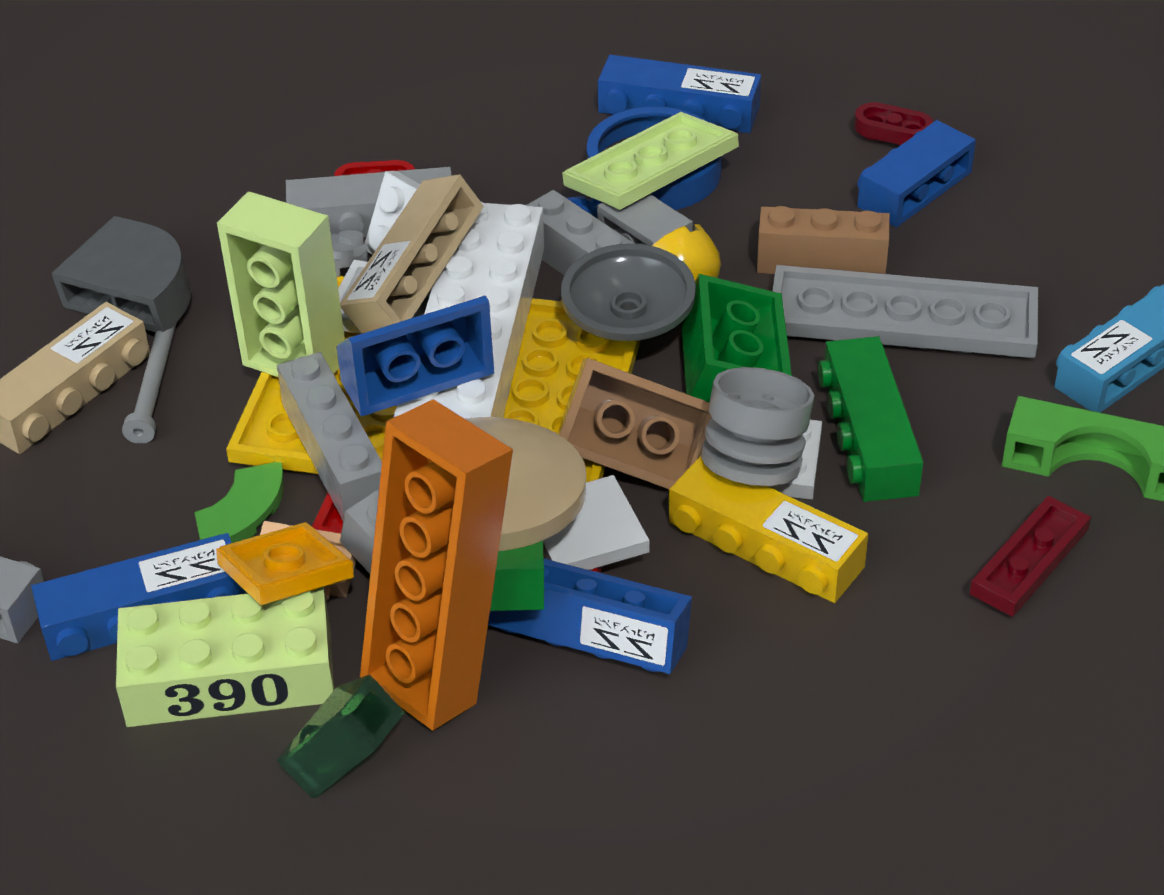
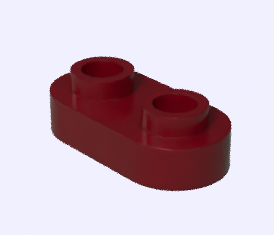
M869 102L860 105L856 109L854 128L857 133L866 139L902 145L912 138L915 133L922 131L932 124L933 119L920 111L879 102Z

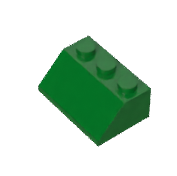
M698 274L695 281L696 294L693 308L682 321L686 394L710 403L713 381L717 374L727 369L741 367L764 368L792 376L782 294Z

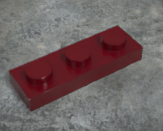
M1047 496L971 581L970 595L1014 617L1089 530L1091 516Z

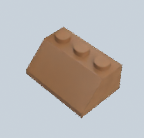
M785 206L761 207L757 273L775 274L776 265L886 274L890 213L836 211L827 208L818 210L799 209Z
M583 358L566 406L559 435L570 442L582 458L670 489L701 456L702 446L706 439L705 428L709 420L712 419L709 413L710 403L595 360Z

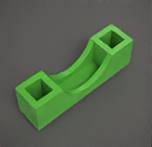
M1018 396L1007 432L1002 467L1049 477L1057 468L1070 462L1079 460L1102 461L1115 465L1130 474L1140 486L1145 498L1164 502V426Z

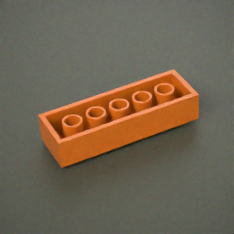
M434 399L386 421L360 678L432 731L477 704L513 454L512 448Z

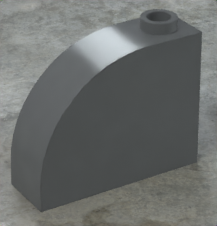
M118 216L111 218L51 273L64 308L90 314L100 305L108 302L144 321L145 330L152 332H165L171 329L182 317L191 299V283L177 241L168 232L159 227Z

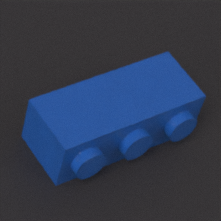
M938 120L934 121L922 131L915 133L912 138L898 148L891 150L888 155L874 165L863 170L857 184L859 188L857 207L864 211L890 213L889 224L897 228L972 172L976 139Z

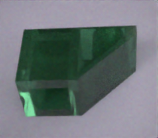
M371 675L342 684L335 688L276 761L311 798L318 797L374 752L405 712Z

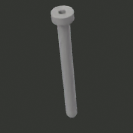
M176 323L165 332L157 331L155 333L134 413L129 414L125 418L122 427L124 437L133 443H148L154 438L156 422L152 415Z

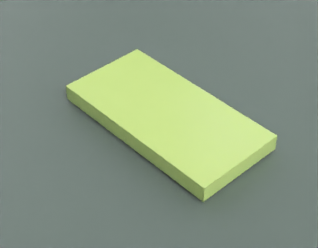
M679 112L562 172L563 184L568 188L620 210L739 147L738 134L686 113Z

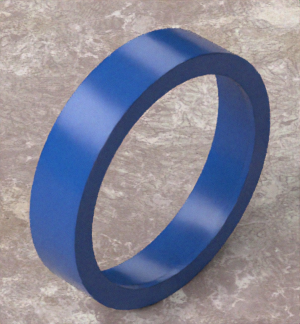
M655 106L625 110L606 118L593 129L587 141V159L599 154L611 144L627 137H632L679 112L704 121L706 120L693 113L670 107ZM722 156L652 192L650 195L674 210L700 202L710 195L719 184L722 174Z

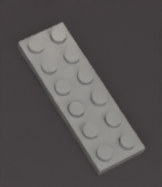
M776 265L772 291L782 294L787 337H806L836 341L880 336L882 345L996 354L1010 357L1035 358L1038 344V287Z

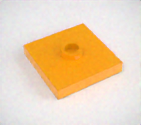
M306 522L220 546L216 549L217 564L260 605L354 577L353 561Z

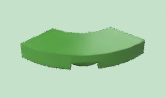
M273 462L235 470L234 484L227 495L213 506L195 512L200 540L228 533L231 542L234 543L257 533L256 527L269 514H275L282 500L285 482L282 463Z

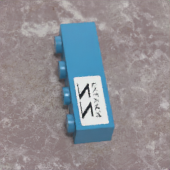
M1164 284L1151 289L1147 296L1132 306L1127 305L1116 317L1104 325L1096 326L1089 335L1076 344L1066 346L1056 361L1058 370L1054 388L1086 409L1101 413L1164 368Z

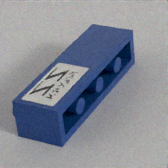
M609 54L598 79V113L614 115L633 108L670 107L693 113L707 122L725 129L751 134L760 108L761 74Z
M229 534L213 536L31 585L41 630L51 661L116 644L118 608L246 594L245 590L217 564L216 549L232 543Z
M544 559V610L490 611L488 625L497 627L506 633H519L545 640L551 645L567 646L593 653L599 658L615 659L641 666L647 671L671 674L687 649L692 596Z

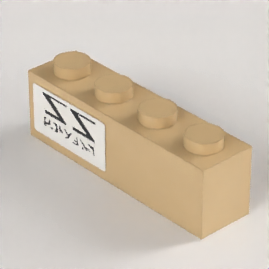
M460 174L423 180L341 301V309L362 334L411 319L483 209V204Z
M105 302L0 379V443L18 454L23 453L150 355L144 321Z

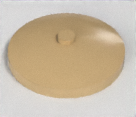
M498 417L465 418L513 449L499 551L522 548L543 541L563 530L576 518L583 507L586 497V467L580 453L570 442L547 428L526 421Z

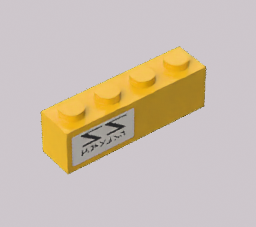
M701 456L669 489V523L686 533H691L718 546L727 553H732L759 566L768 573L788 580L811 594H816L833 603L837 602L865 568L868 542L867 532L768 486L749 485L722 477L709 469L704 464Z

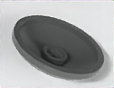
M631 243L610 245L587 253L570 266L561 284L563 308L568 317L577 326L604 339L626 342L650 339L679 325L691 312L696 294L693 274L681 259L661 248Z

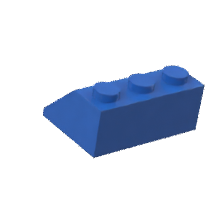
M486 295L347 338L338 344L336 348L341 382L360 416L494 374L490 304Z

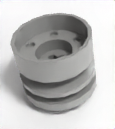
M741 367L727 369L717 374L713 381L709 404V413L712 419L709 420L705 428L706 439L701 452L704 464L722 477L749 485L774 486L786 484L798 478L803 461L802 454L806 445L803 433L807 431L810 424L815 397L811 388L795 377L764 368Z

